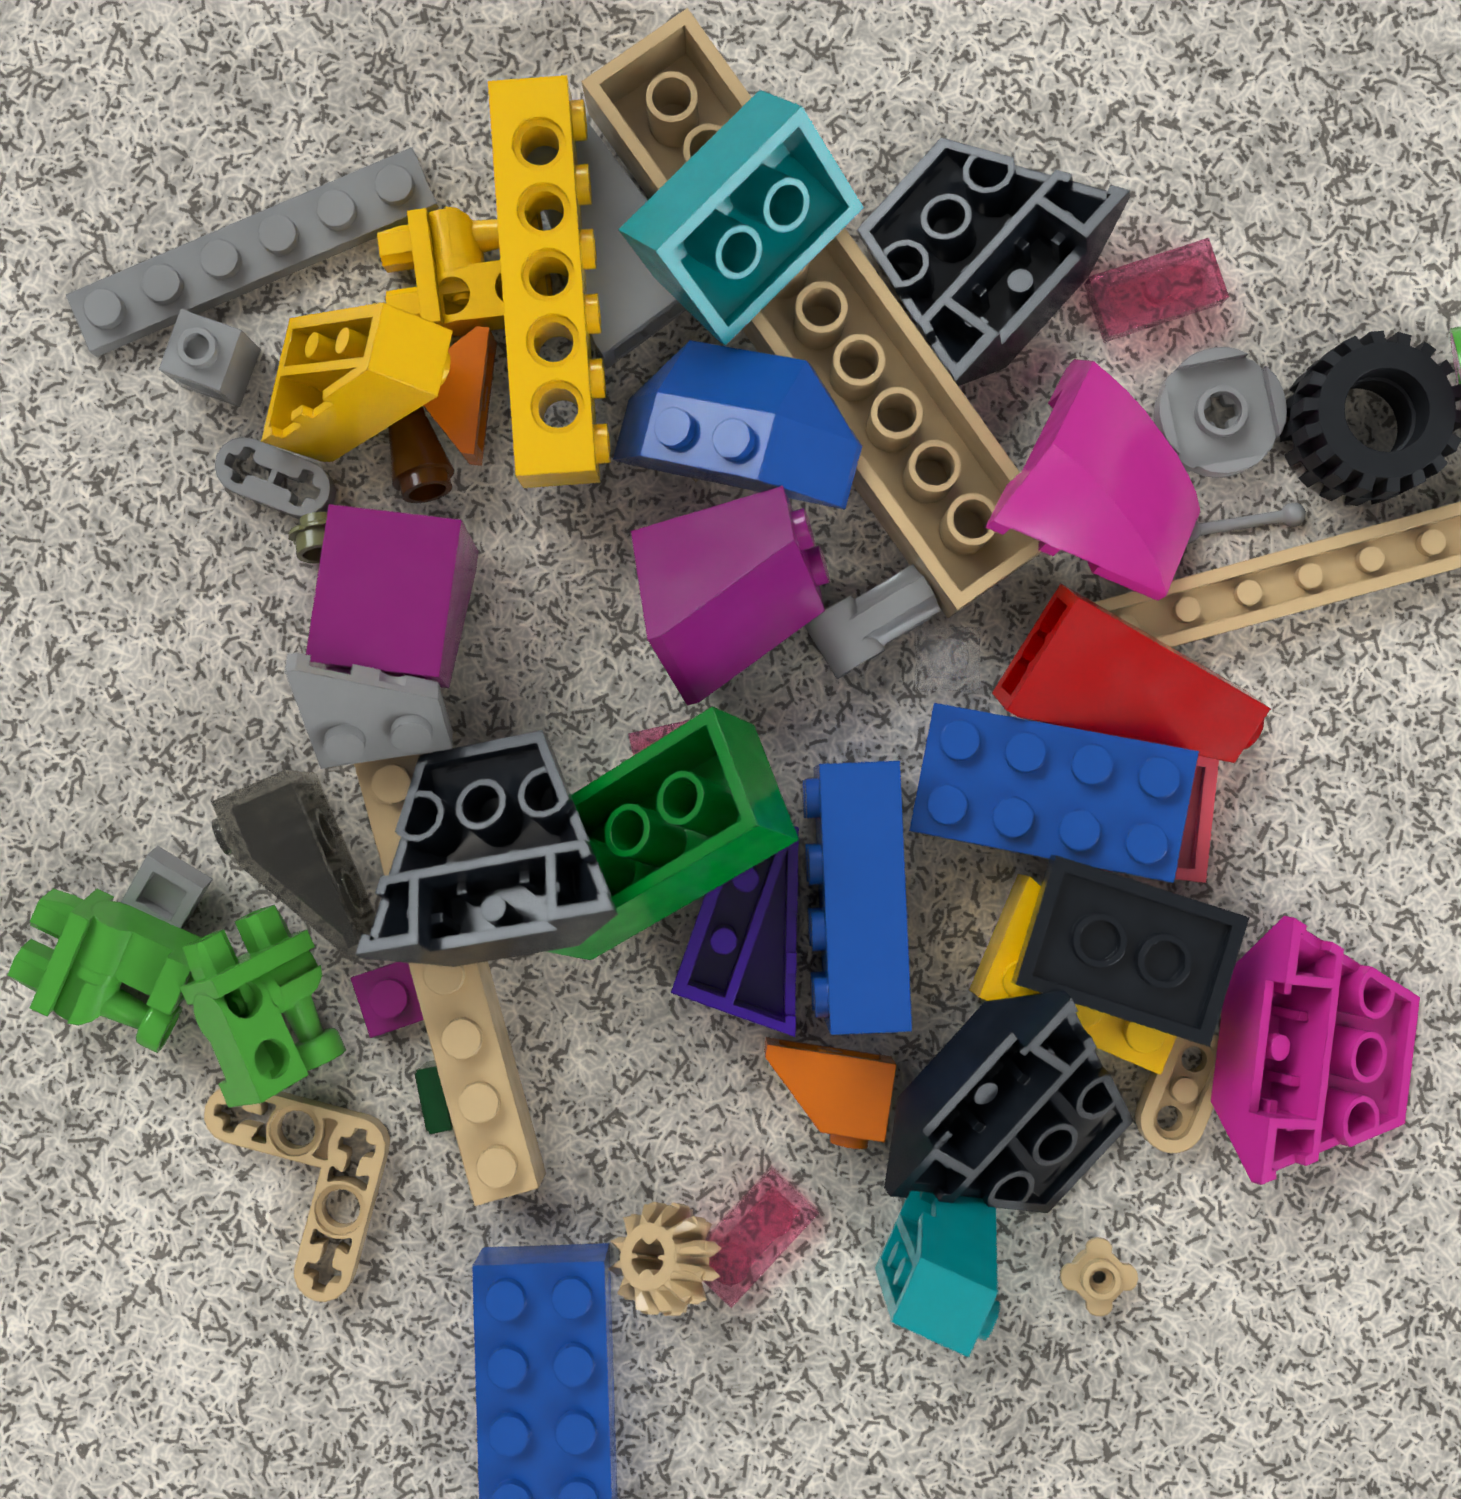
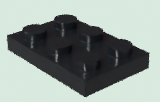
M1051 855L1011 982L1041 993L1065 990L1075 1004L1210 1047L1250 917L1064 857Z

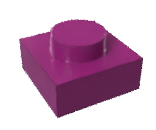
M394 962L350 978L370 1038L424 1020L408 963Z

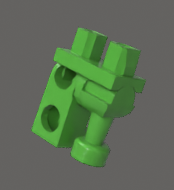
M53 888L38 901L30 919V926L57 938L58 942L55 949L30 939L20 948L15 956L7 976L36 992L30 1009L45 1016L54 1011L60 1017L68 1020L67 1024L78 1026L92 1022L99 1016L137 1029L136 1042L158 1053L167 1042L181 1015L183 1007L179 1005L185 998L180 987L194 980L183 946L201 937L130 905L113 901L114 896L100 889H95L83 900L75 895ZM124 983L149 995L147 1003L121 989V984Z
M275 904L255 910L235 921L248 951L239 957H236L224 929L210 933L183 946L194 980L181 986L180 990L187 1005L193 1004L196 1022L204 1036L210 1041L226 1080L220 1082L219 1087L228 1108L263 1103L308 1076L307 1071L334 1060L346 1051L337 1029H323L312 998L313 992L318 988L321 981L322 970L321 965H317L316 960L309 951L315 947L308 930L291 934ZM282 1013L286 1017L288 1023L290 1024L292 1030L298 1038L299 1041L297 1043H294L291 1034L286 1026V1023L281 1015Z

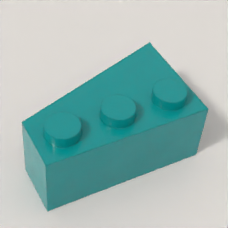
M910 1192L875 1267L892 1323L968 1358L977 1339L986 1341L989 1338L1000 1312V1301L995 1299L998 1294L996 1207H988L982 1198L959 1196L954 1203L939 1202L933 1193Z

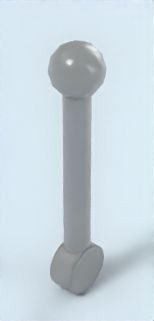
M1291 502L1286 504L1280 511L1198 523L1196 521L1187 544L1193 543L1202 535L1277 523L1296 527L1304 522L1306 511L1299 503Z

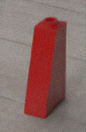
M1061 583L992 692L1005 710L1017 717L1199 751L1198 756L1235 763L1242 751L1248 749L1257 741L1264 727V718L1271 710L1270 707L1245 689Z

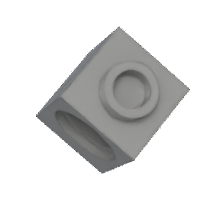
M180 309L159 370L182 388L240 407L261 349L238 328Z

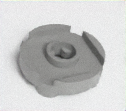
M1215 347L1199 351L1183 361L1162 382L1154 405V423L1177 453L1187 472H1194L1211 478L1237 475L1259 463L1272 449L1276 438L1281 435L1287 415L1286 398L1281 383L1267 366L1261 368L1255 361L1246 358L1248 353L1230 347ZM1219 397L1222 407L1232 406L1235 416L1225 422V429L1217 428L1214 422L1208 421L1205 417L1204 411L1211 406L1210 398Z

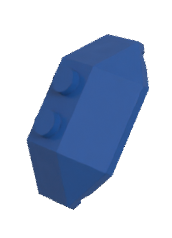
M690 340L629 398L613 460L632 466L757 492L783 486L788 498L845 510L862 445L853 430L849 428L836 403L808 361Z

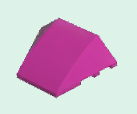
M1074 359L1064 371L1048 402V405L1053 410L1024 468L1006 485L985 527L1002 535L1010 529L1016 530L1039 540L1038 550L1054 556L1060 550L1086 560L1093 574L1159 601L1168 593L1200 514L1197 493L1177 453L1143 407L1097 363L1090 360Z
M1283 916L1235 964L1222 1006L1211 1103L1251 1182L1259 1185L1277 1179L1276 1171L1297 1163L1307 1166L1317 1162L1320 1152L1339 1144L1352 1147L1405 1124L1420 997L1375 968L1359 964L1345 955L1342 947L1334 942L1321 940L1306 930L1307 925L1289 916Z

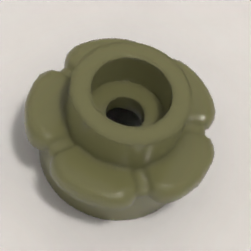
M327 512L305 514L299 519L300 525L289 530L288 539L293 541L296 547V556L300 561L313 564L320 563Z

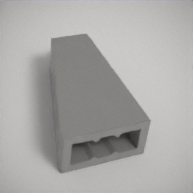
M587 121L588 140L576 141L578 164H589L592 205H581L582 229L593 228L597 269L585 270L587 294L598 293L602 328L601 334L590 335L598 357L603 358L604 366L608 369L684 313L686 309L652 276L618 230L647 202V199ZM549 146L538 147L528 155L527 161L534 165L547 164L556 157L558 150ZM544 210L550 228H555L561 222L563 214L556 210Z

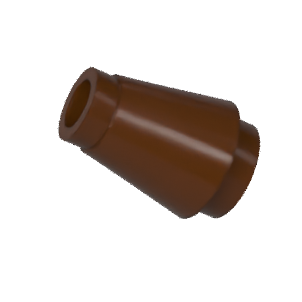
M423 406L388 427L392 486L396 490L401 491L405 502L416 504L434 501L447 495L452 490L450 478L454 475V468L428 417L425 415Z

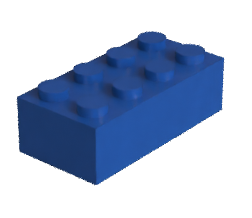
M934 703L909 831L1050 859L1051 855H1057L1102 870L1174 883L1199 751Z
M900 761L818 764L813 767L814 778L802 780L804 818L816 819L817 842L805 844L806 882H809V885L818 884L819 907L807 909L809 946H812V951H821L822 971L810 972L812 1011H814L815 1018H824L831 1035L912 1032Z
M610 1243L483 1247L473 1263L479 1499H618L611 1273L608 1270L610 1267Z

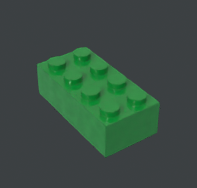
M712 706L571 795L618 915L579 946L545 952L591 961L799 840L754 724Z

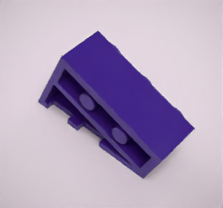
M794 826L799 838V827ZM799 840L705 894L671 990L672 994L796 1037Z

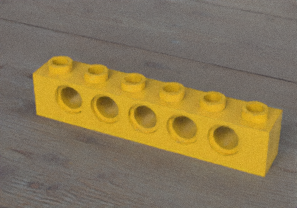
M567 75L488 81L515 476L523 488L601 483L599 464L611 463L608 424H596L595 399L606 398V381L603 358L592 359L590 334H601L602 328L598 293L587 294L585 270L597 269L594 230L593 228L582 229L581 205H592L589 164H578L576 141L588 140L584 99H572ZM549 146L558 150L556 157L547 164L534 165L527 161L528 155L538 147ZM551 209L563 214L561 222L553 229L543 231L531 226L533 218L543 210ZM559 273L568 278V283L564 290L556 295L544 296L535 291L537 282L547 274ZM553 337L567 338L573 342V348L570 354L563 360L550 362L539 356L540 349L547 340ZM557 401L572 402L578 407L577 416L572 423L565 427L555 428L544 422L545 412L550 405Z

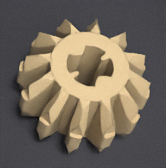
M652 1202L643 1205L642 1215L632 1214L631 1216L623 1217L627 1236L618 1237L610 1241L621 1251L620 1260L608 1268L615 1275L624 1276L617 1294L623 1296L626 1300H635L636 1310H640L641 1313L648 1315H658L662 1312L665 1316H679L682 1313H686L688 1304L698 1305L700 1302L706 1301L707 1298L702 1282L713 1281L720 1277L712 1267H709V1257L714 1256L722 1248L716 1242L705 1241L712 1224L707 1222L705 1218L694 1216L693 1209H690L688 1205L680 1203L666 1205L665 1203Z

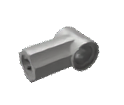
M912 564L856 599L853 596H849L839 601L806 624L805 628L836 679H839L850 673V670L866 660L869 661L885 651L884 645L930 620L941 609L927 580Z

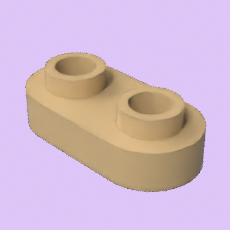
M1216 1034L1213 1035L1210 1047L1177 1037L1162 1074L1150 1072L1136 1107L1135 1122L1141 1136L1156 1149L1166 1153H1181L1192 1148L1202 1137L1214 1108L1211 1103V1094L1218 1045V1036ZM1190 1047H1198L1202 1053L1201 1063L1194 1069H1186L1182 1064V1055ZM1174 1106L1178 1114L1175 1124L1168 1128L1160 1127L1157 1122L1159 1111L1163 1107Z

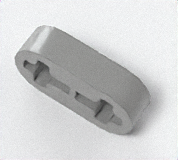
M247 437L231 439L221 447L216 455L215 470L218 479L223 486L240 497L297 519L312 512H327L328 505L334 504L336 496L334 481L328 472L310 460ZM254 452L253 461L263 469L271 471L269 478L265 481L258 477L247 475L241 484L239 483L240 474L232 469L233 463L236 458L247 460L250 453ZM308 475H314L312 484L320 490L318 498L316 500L306 498L301 507L296 506L298 497L288 489L281 487L284 477L304 483Z

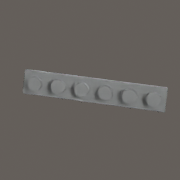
M411 147L68 293L66 297L89 352L98 357L175 324L180 309L199 314L375 239L378 232L407 225L408 210L426 208L429 213L439 210V207L415 151Z

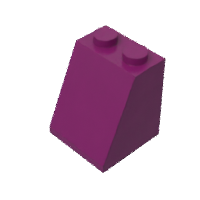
M783 486L631 531L647 640L687 706L701 702L825 611L820 585L830 583V578L820 545L815 546L812 528L805 508L793 511Z
M329 504L306 654L310 655L309 665L311 667L350 674L352 665L355 664L379 669L393 677L408 675L437 681L441 688H449L474 583L479 553L462 520Z

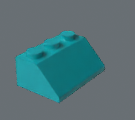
M759 90L618 230L652 276L720 343L726 346L864 207L803 106Z

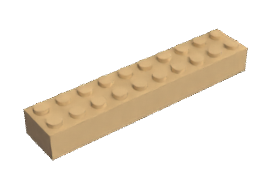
M688 8L581 81L588 114L649 199L752 98ZM844 228L742 330L758 352L806 360L812 365L839 408L849 428L853 430L862 445L852 485L909 565L913 564L920 574L925 577L935 594L939 607L949 619L1040 555L1042 551L1038 550L1039 540L1016 530L1010 529L1002 535L985 527L1006 485L1020 472Z

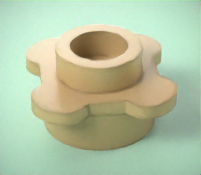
M1095 1237L1087 1241L1085 1249L1075 1256L1072 1263L1063 1265L1060 1271V1281L1067 1290H1075L1085 1300L1086 1309L1090 1314L1101 1317L1108 1315L1112 1311V1302L1123 1291H1130L1136 1287L1138 1273L1131 1264L1122 1263L1112 1253V1245L1108 1240ZM1097 1271H1102L1105 1275L1104 1280L1101 1282L1093 1280V1275Z

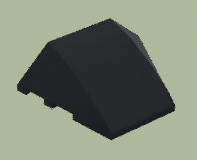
M941 137L861 224L857 231L859 237L956 384L961 386L1005 369L1090 276L1130 198V190L1110 185L1108 191L1073 181L1071 173L1055 170L1050 175L1015 165L1013 157Z
M542 730L419 755L395 832L401 838L389 875L380 876L375 894L381 897L373 926L370 935L362 934L355 955L362 959L457 967L579 946L618 915L548 736Z
M1065 990L985 1001L898 1096L884 1188L890 1197L907 1198L911 1191L933 1193L939 1202L954 1203L959 1196L982 1198L988 1207L1049 1213L1132 1124L1134 1120L1111 1075L1103 1067L1095 1051L1096 1045L1092 1037L1083 1028L1076 1014L1078 1009L1073 999Z

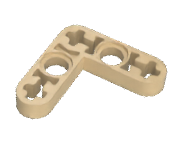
M218 1089L209 1097L204 1110V1120L207 1129L215 1138L232 1145L321 1168L295 1262L294 1279L297 1288L302 1294L313 1301L327 1302L338 1298L350 1286L358 1269L390 1149V1136L387 1128L379 1119L369 1114L281 1091L263 1103L242 1106V1109L247 1112L262 1115L268 1111V1103L276 1105L266 1124L265 1138L258 1134L264 1125L263 1122L247 1119L239 1123L236 1128L229 1126L231 1121L230 1115L221 1112L222 1105L227 1103L221 1089ZM302 1111L311 1117L315 1125V1135L310 1143L295 1145L284 1136L282 1121L288 1112ZM359 1128L367 1131L366 1142L375 1145V1152H367L361 1158L355 1175L368 1176V1184L353 1176L333 1175L334 1167L341 1172L349 1168L353 1151L350 1146L343 1144L344 1137L350 1138L357 1133ZM338 1189L347 1190L356 1196L360 1205V1213L355 1221L339 1223L329 1215L326 1204L327 1198L332 1191ZM317 1230L330 1238L352 1239L351 1246L342 1241L336 1247L332 1267L342 1271L341 1276H334L327 1285L319 1283V1271L310 1268V1263H317L324 1256L330 1239L326 1237L317 1238Z

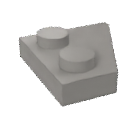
M302 653L287 654L285 673L321 769L452 749L453 730L439 682L408 675L393 677L379 669L355 664L352 665L350 674L309 666L310 655Z

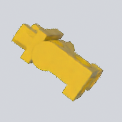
M445 206V209L434 210L429 213L426 208L407 211L408 225L397 226L377 233L379 254L382 266L387 273L415 269L417 287L386 291V304L453 331L452 336H464L476 326L489 327L490 330L505 329L500 260L484 261L485 252L499 249L497 219L471 220L466 213L456 207ZM539 212L533 218L531 226L544 231L541 213ZM550 274L543 276L537 282L535 287L537 293L544 296H553Z

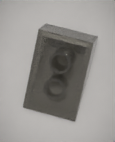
M283 770L211 801L217 818L212 820V829L222 851L228 856L233 854L236 863L349 960L359 959L360 957L355 954L362 934L370 935L376 913L317 773Z

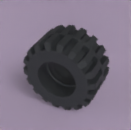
M1372 331L1361 339L1353 336L1343 341L1308 367L1307 371L1295 380L1289 389L1294 394L1286 400V416L1290 417V421L1284 425L1280 435V442L1293 441L1294 449L1284 456L1290 467L1301 461L1307 471L1298 479L1307 488L1317 482H1321L1324 484V487L1319 496L1327 500L1333 501L1345 495V505L1359 506L1369 500L1373 505L1389 500L1426 482L1427 478L1438 474L1448 464L1444 457L1456 452L1461 442V438L1452 433L1461 428V410H1456L1455 404L1461 400V384L1451 386L1447 375L1455 370L1447 359L1437 364L1431 358L1436 351L1434 347L1425 341L1415 348L1410 346L1412 335L1397 332L1386 340L1384 331ZM1350 389H1365L1374 392L1382 397L1393 410L1397 421V437L1390 452L1377 451L1365 446L1351 432L1345 417V402Z

